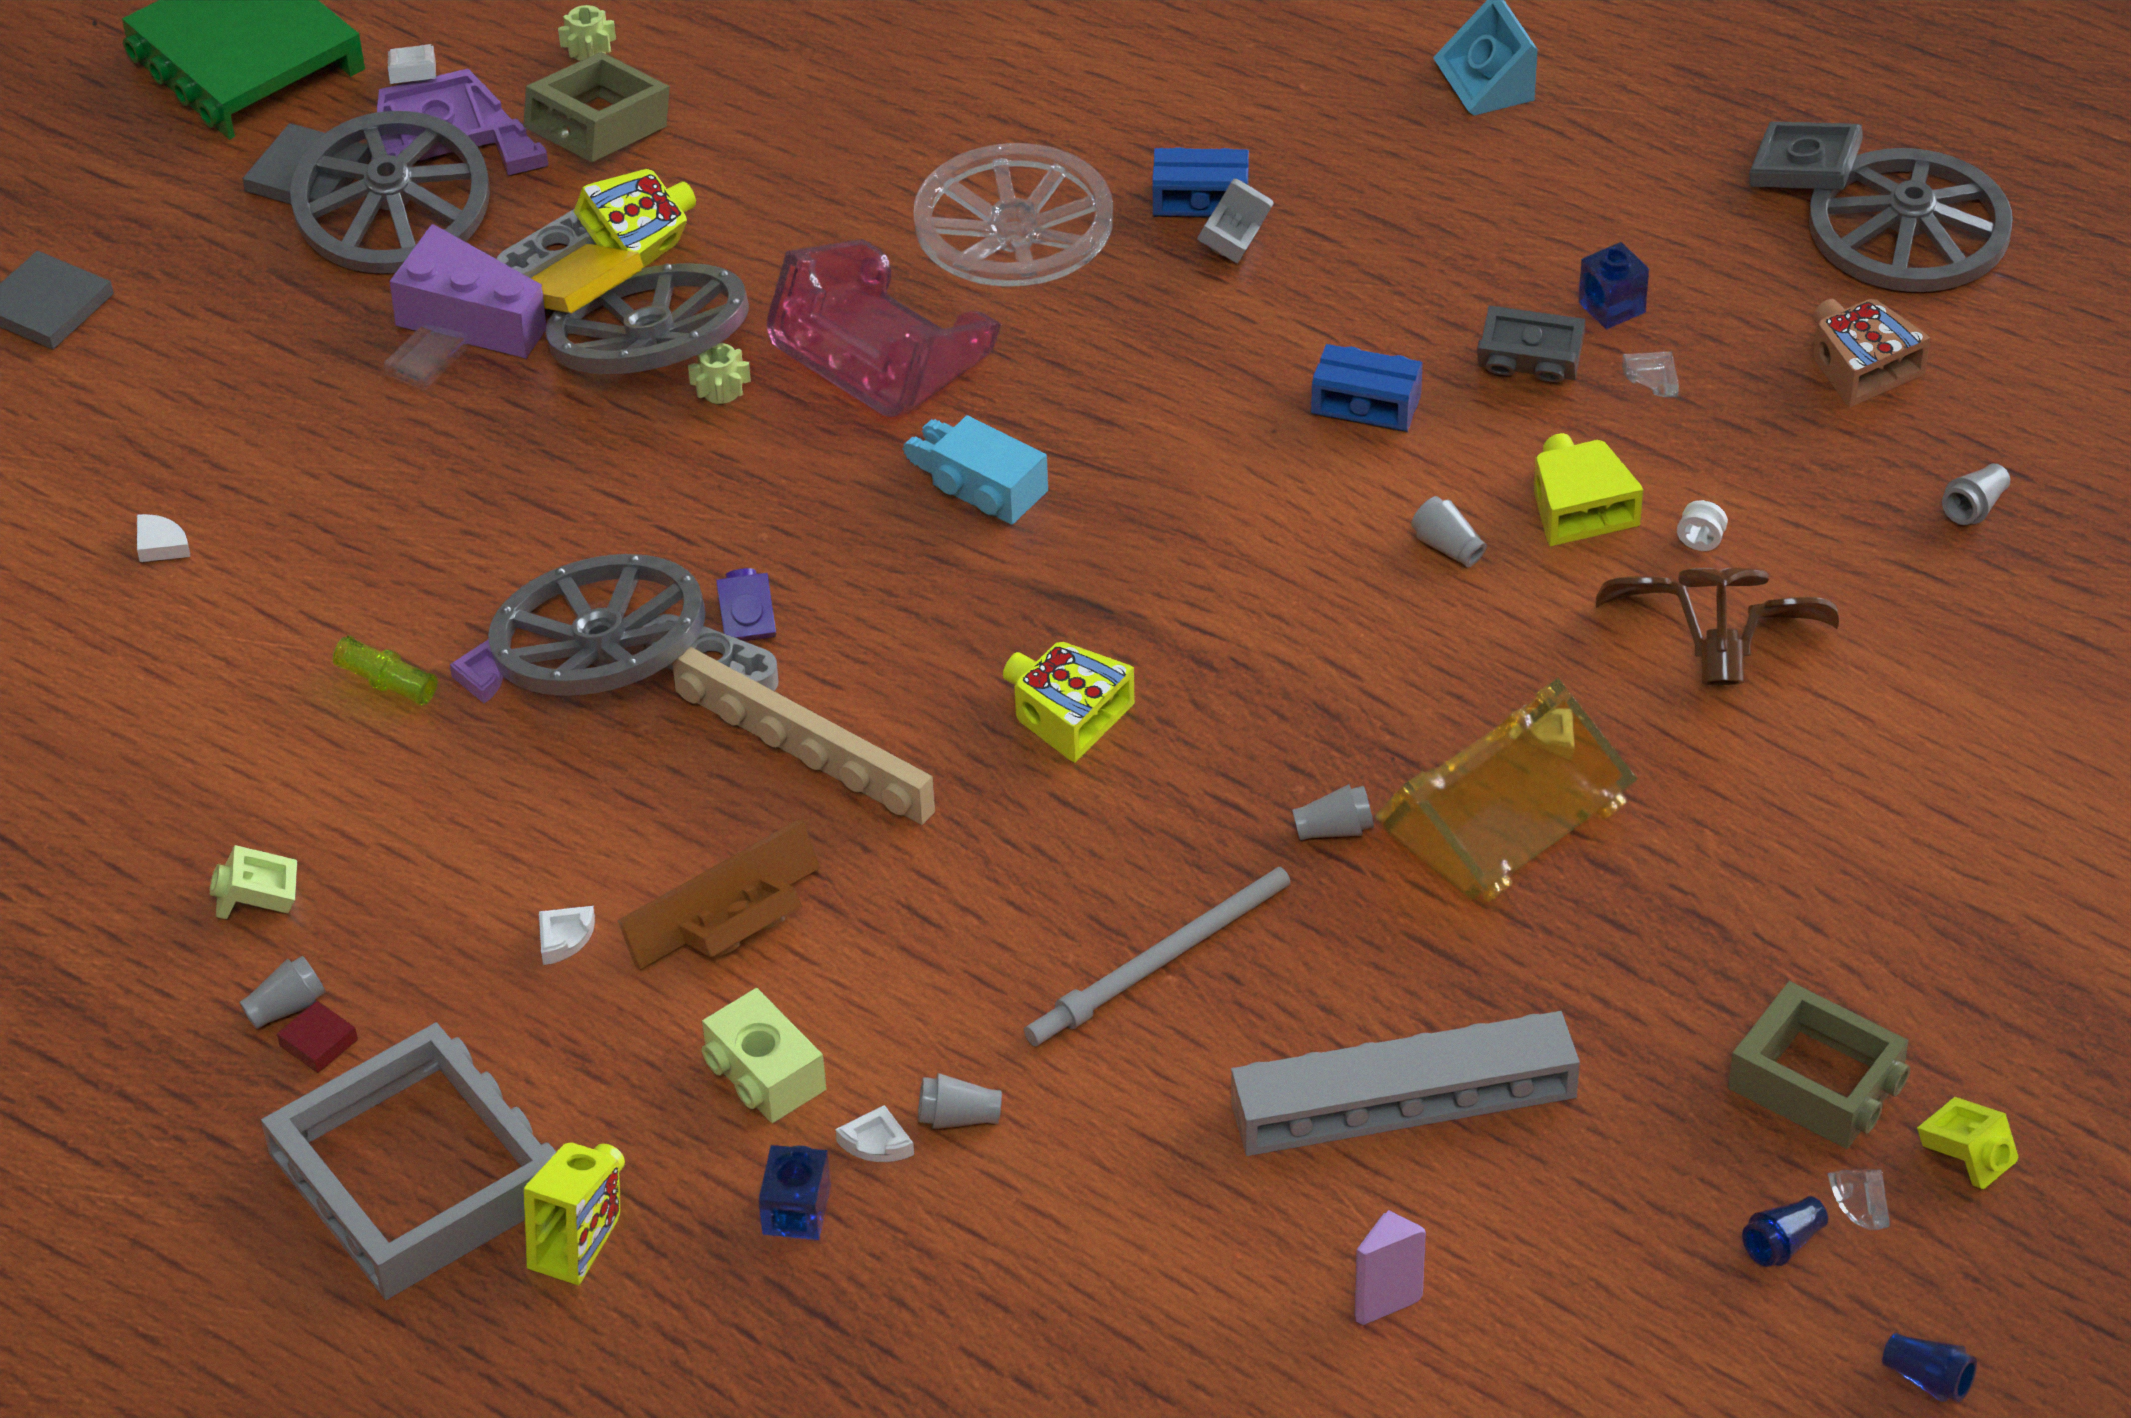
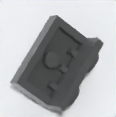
M1489 305L1483 337L1479 340L1477 347L1479 367H1486L1489 372L1504 376L1513 375L1515 372L1534 374L1535 377L1546 382H1561L1563 379L1576 380L1586 328L1585 319Z

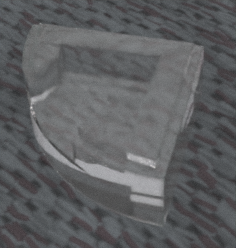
M1672 351L1623 354L1622 369L1628 380L1634 384L1637 381L1646 387L1652 388L1653 394L1657 396L1678 397L1679 382Z
M1850 1169L1828 1173L1829 1182L1838 1204L1854 1223L1868 1230L1890 1227L1881 1169Z

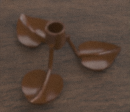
M1732 567L1720 571L1714 568L1687 569L1679 572L1678 581L1649 576L1620 577L1604 582L1596 596L1597 608L1606 602L1639 594L1670 593L1677 595L1695 643V657H1701L1702 684L1737 685L1744 683V656H1751L1750 643L1757 621L1760 618H1804L1827 623L1835 629H1838L1839 626L1838 608L1827 599L1817 597L1774 599L1762 604L1748 606L1749 617L1742 639H1738V630L1727 628L1726 586H1758L1768 583V572L1751 568ZM1716 586L1717 629L1707 630V639L1704 640L1688 591L1689 587Z

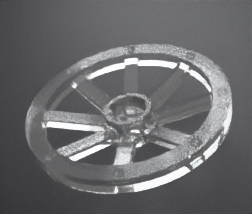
M1028 143L990 145L970 150L948 160L925 179L918 190L914 202L915 234L927 256L938 266L955 276L993 286L1034 285L1058 279L1078 270L1103 249L1112 231L1113 200L1107 183L1098 171L1071 153L1049 146ZM1010 166L1034 167L1048 170L1027 200L1015 198L1009 172ZM994 169L1000 201L992 206L958 182L975 173ZM1065 177L1078 184L1089 195L1039 213ZM945 193L984 221L931 216L937 201ZM1096 211L1092 225L1084 235L1046 229ZM939 234L987 238L961 252L949 245ZM1032 243L1065 250L1049 257L1033 260L1029 247ZM1002 249L1014 252L1017 262L1005 263L983 259Z

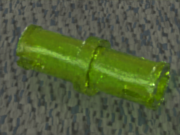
M347 635V637H343L338 642L334 650L333 664L335 666L345 668L368 679L369 684L379 691L390 689L421 706L424 703L427 704L436 691L438 683L436 675L401 661V656L390 649L382 652Z

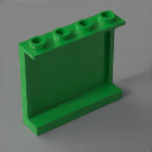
M158 0L122 18L126 36L123 39V47L128 57L134 63L139 62L150 71L158 84L164 83L175 93L178 100L184 106L189 105L200 114L208 127H215L229 140L235 137L231 114L331 62L350 77L365 70L359 33L319 0Z

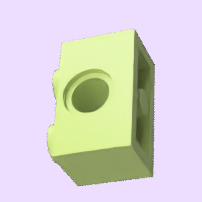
M758 988L753 989L702 1020L705 1045L702 1046V1054L710 1069L717 1075L724 1073L735 1085L737 1094L742 1102L749 1109L757 1108L771 1123L776 1122L826 1091L823 1054Z

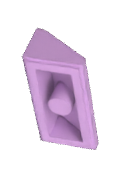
M1389 1210L1381 1216L1357 1248L1355 1317L1356 1322L1362 1325L1418 1302L1423 1296L1425 1229Z

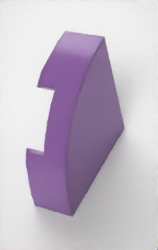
M489 639L450 664L452 678L483 703L490 700L500 688L503 675L495 665Z

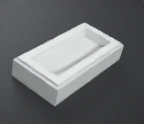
M428 44L390 49L388 51L390 84L435 79L436 60L434 47Z

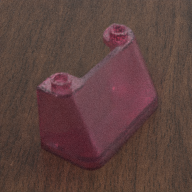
M863 239L786 251L767 317V331L772 343L779 350L882 415L894 417L909 414L988 356L995 346L1001 323L985 313L979 311L962 313L957 317L953 327L942 329L887 295L892 273L890 262L880 249Z

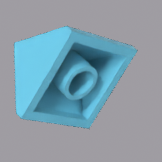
M1487 0L1433 58L1468 112L1474 116L1535 100L1538 49L1504 0Z

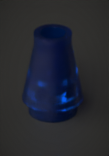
M1807 1196L1798 1202L1757 1212L1750 1217L1748 1224L1743 1228V1245L1748 1255L1757 1264L1764 1267L1771 1265L1783 1266L1817 1231L1827 1226V1210L1820 1200L1813 1196Z
M1897 1332L1889 1338L1882 1357L1884 1366L1897 1371L1941 1402H1945L1948 1399L1957 1402L1962 1401L1970 1391L1977 1371L1976 1357L1967 1354L1964 1346L1907 1337Z

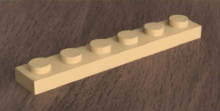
M689 647L679 658L672 662L676 692L688 702L698 703L720 715L727 723L738 725L759 736L769 746L783 749L801 759L808 767L821 770L842 781L852 791L866 794L884 804L891 812L897 815H904L923 825L935 813L933 776L692 647Z

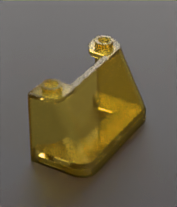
M1559 678L1541 689L1536 694L1537 698L1530 705L1528 704L1522 709H1517L1511 713L1502 724L1437 769L1433 767L1426 773L1421 772L1405 783L1375 815V818L1391 837L1472 901L1481 895L1487 903L1495 899L1513 884V881L1509 878L1512 873L1596 813L1602 820L1607 819L1628 802L1623 793L1638 780Z

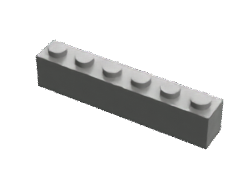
M1562 1011L1529 1014L1517 1019L1488 1024L1477 1023L1465 1028L1436 1033H1420L1408 1038L1379 1043H1363L1356 1047L1322 1053L1311 1052L1299 1057L1270 1062H1254L1247 1066L1231 1068V1105L1246 1156L1577 1098L1580 1061Z

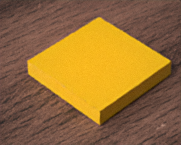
M585 244L537 273L531 279L542 284L545 309L572 314L642 271L644 266L638 252Z

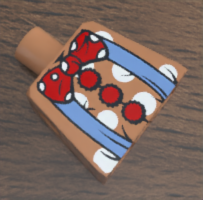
M1827 299L1816 308L1813 319L1817 323L1813 351L1814 359L1847 406L1852 407L1925 375L1930 337L1878 300L1868 299L1844 309L1835 299Z

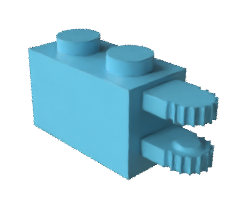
M968 415L955 427L941 423L940 420L931 419L922 427L923 437L926 440L923 441L915 436L911 437L903 445L904 454L910 460V463L912 462L915 466L918 465L919 468L932 474L934 486L940 488L944 493L954 495L978 507L984 513L993 515L1011 525L1048 491L1047 454Z

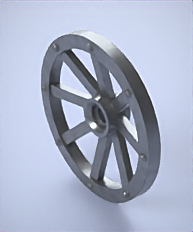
M384 111L366 114L346 121L329 130L316 140L300 159L294 171L290 189L295 222L306 242L329 261L351 270L367 273H396L417 245L415 244L404 208L410 200L451 223L445 231L466 242L482 222L490 195L489 178L484 158L470 137L445 120L411 111ZM410 134L417 135L418 137L396 157L387 155L380 135ZM366 139L373 160L368 165L333 158V156L344 148ZM437 142L451 149L464 162L411 167ZM319 172L359 180L309 203L310 191ZM471 179V191L464 209L460 210L416 183ZM367 195L342 241L327 233L315 220ZM379 209L390 210L401 246L400 249L372 250L358 247Z
M1892 148L1857 155L1845 187L1855 181H1859L1883 195L1834 198L1842 189H1814L1811 198L1809 227L1812 238L1821 253L1845 273L1882 288L1908 292H1929L1967 284L1980 278L1995 267L2004 256L2010 242L2013 221L2012 210L2001 188L1988 175L1975 166L1939 152L1914 148ZM1897 171L1913 172L1911 180L1900 184L1879 174ZM1928 174L1947 179L1960 186L1932 190L1926 184ZM1979 199L1988 210L1992 222L1945 204ZM1882 211L1843 238L1836 234L1828 217V214ZM1938 220L1983 236L1989 240L1977 252L1966 258ZM1889 227L1899 233L1892 265L1873 260L1855 251V249ZM1926 233L1948 265L1930 268H1908L1913 235Z
M666 263L664 265L642 268V271L572 314L555 311L546 325V336L552 356L559 363L570 369L595 374L640 372L686 360L721 343L744 322L749 311V303L742 280L731 271L705 264ZM674 286L702 287L671 313L669 305ZM656 289L652 306L643 307L635 311L621 299V297L633 293ZM720 293L728 298L726 304L694 315ZM603 305L624 326L580 319ZM571 333L603 338V340L574 344L567 339V336Z
M640 554L598 556L569 563L544 573L513 593L493 617L488 634L489 645L499 672L510 682L521 688L550 695L570 696L599 693L640 681L662 670L679 658L693 644L702 630L705 621V605L701 589L694 576L688 570L672 561ZM619 579L607 608L591 609L578 586L598 581ZM638 580L651 581L668 587L623 619ZM561 593L576 619L572 625L530 612L545 601ZM682 599L684 601L683 610L678 621L641 628ZM516 628L562 641L515 649L510 648L511 639ZM656 642L635 655H631L625 650L626 647ZM571 657L557 669L531 664L533 662ZM589 665L598 666V667H594V668H586V667H588Z

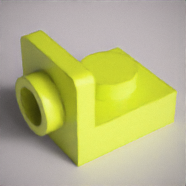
M1954 1097L1917 1127L1923 1147L1964 1160L1972 1185L1981 1189L1989 1186L2018 1160V1153L2006 1113Z

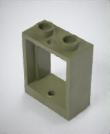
M599 52L527 85L523 127L590 162H594L667 126L670 86L603 52ZM600 97L613 105L597 111L584 103Z
M1789 981L1733 1051L1728 1089L1848 1149L1861 1131L1868 1134L1874 1128L1882 1112V1103L1890 1094L1896 1097L1906 1084L1911 1069L1909 1065L1905 1064L1909 1040ZM1799 1032L1871 1067L1848 1098L1777 1063V1060Z

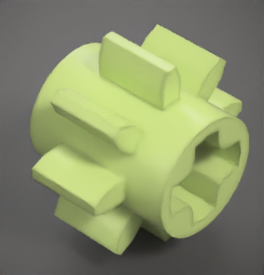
M583 5L572 9L568 15L563 16L564 26L558 28L560 47H568L569 57L582 61L599 52L605 54L606 52H611L610 42L616 40L614 21L606 20L604 10L600 11L597 7Z
M719 343L698 354L697 363L688 365L690 385L696 386L697 397H705L712 403L724 404L733 401L737 396L743 395L742 383L751 382L749 362L742 360V350H734L732 346L725 343Z

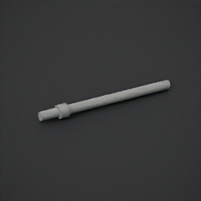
M1281 867L1275 868L1083 991L1074 989L1055 1002L1053 1010L1024 1027V1034L1027 1040L1033 1046H1038L1064 1028L1075 1029L1091 1019L1094 1009L1290 885V878L1287 872Z

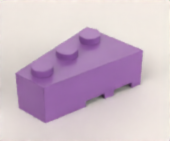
M434 224L429 227L390 280L395 324L399 327L522 358L528 357L546 331L542 284Z

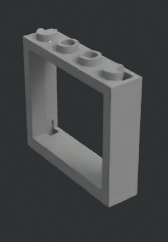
M437 1022L261 1119L269 1155L385 1300L524 1221V1187L556 1153L549 1143L545 1142L541 1145L533 1136L528 1119L518 1107L515 1106L510 1109L503 1101L501 1090L492 1075L487 1071L480 1074L474 1067L472 1057L462 1040L458 1037L451 1040ZM440 1070L521 1167L389 1243L310 1146L309 1142Z

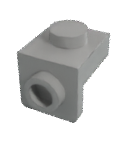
M1233 179L1197 240L1209 246L1215 253L1226 256L1238 264L1272 208L1273 200L1242 181Z

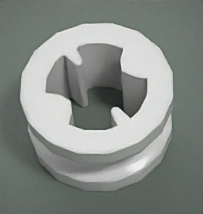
M1704 500L1693 501L1683 511L1682 519L1677 526V534L1686 546L1694 550L1710 551L1717 548L1720 544L1722 535L1727 527L1728 518L1725 512L1712 502Z

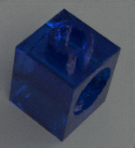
M1622 242L1581 259L1578 303L1606 330L1646 312L1649 268Z
M771 1145L758 1199L763 1235L812 1240L820 1239L831 1188L828 1150L812 1149L802 1145L792 1147Z

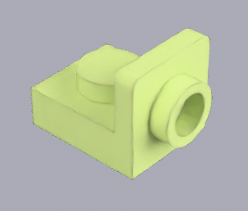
M234 845L226 864H217L212 875L210 895L217 897L216 917L227 920L236 901L289 913L295 901L297 860Z

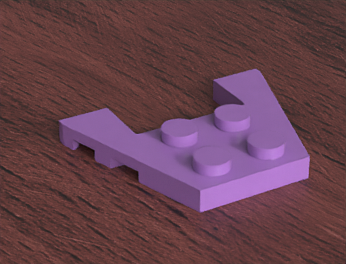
M469 69L438 75L435 79L412 81L379 89L377 112L411 111L428 114L453 124L468 135L476 146L496 143L508 175L548 166L545 147L540 142L535 144L527 136L526 128L523 127L518 119L512 120L502 110L501 102ZM410 134L380 135L387 155L396 157L418 137L417 135ZM437 142L418 161L427 160L431 157L453 151Z

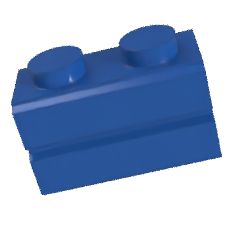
M1155 148L1152 186L1153 216L1210 217L1233 179H1238L1249 186V150L1229 148Z
M1326 344L1312 380L1311 413L1408 432L1421 397L1422 361L1411 360L1401 355L1389 356L1362 351L1352 346L1341 347Z

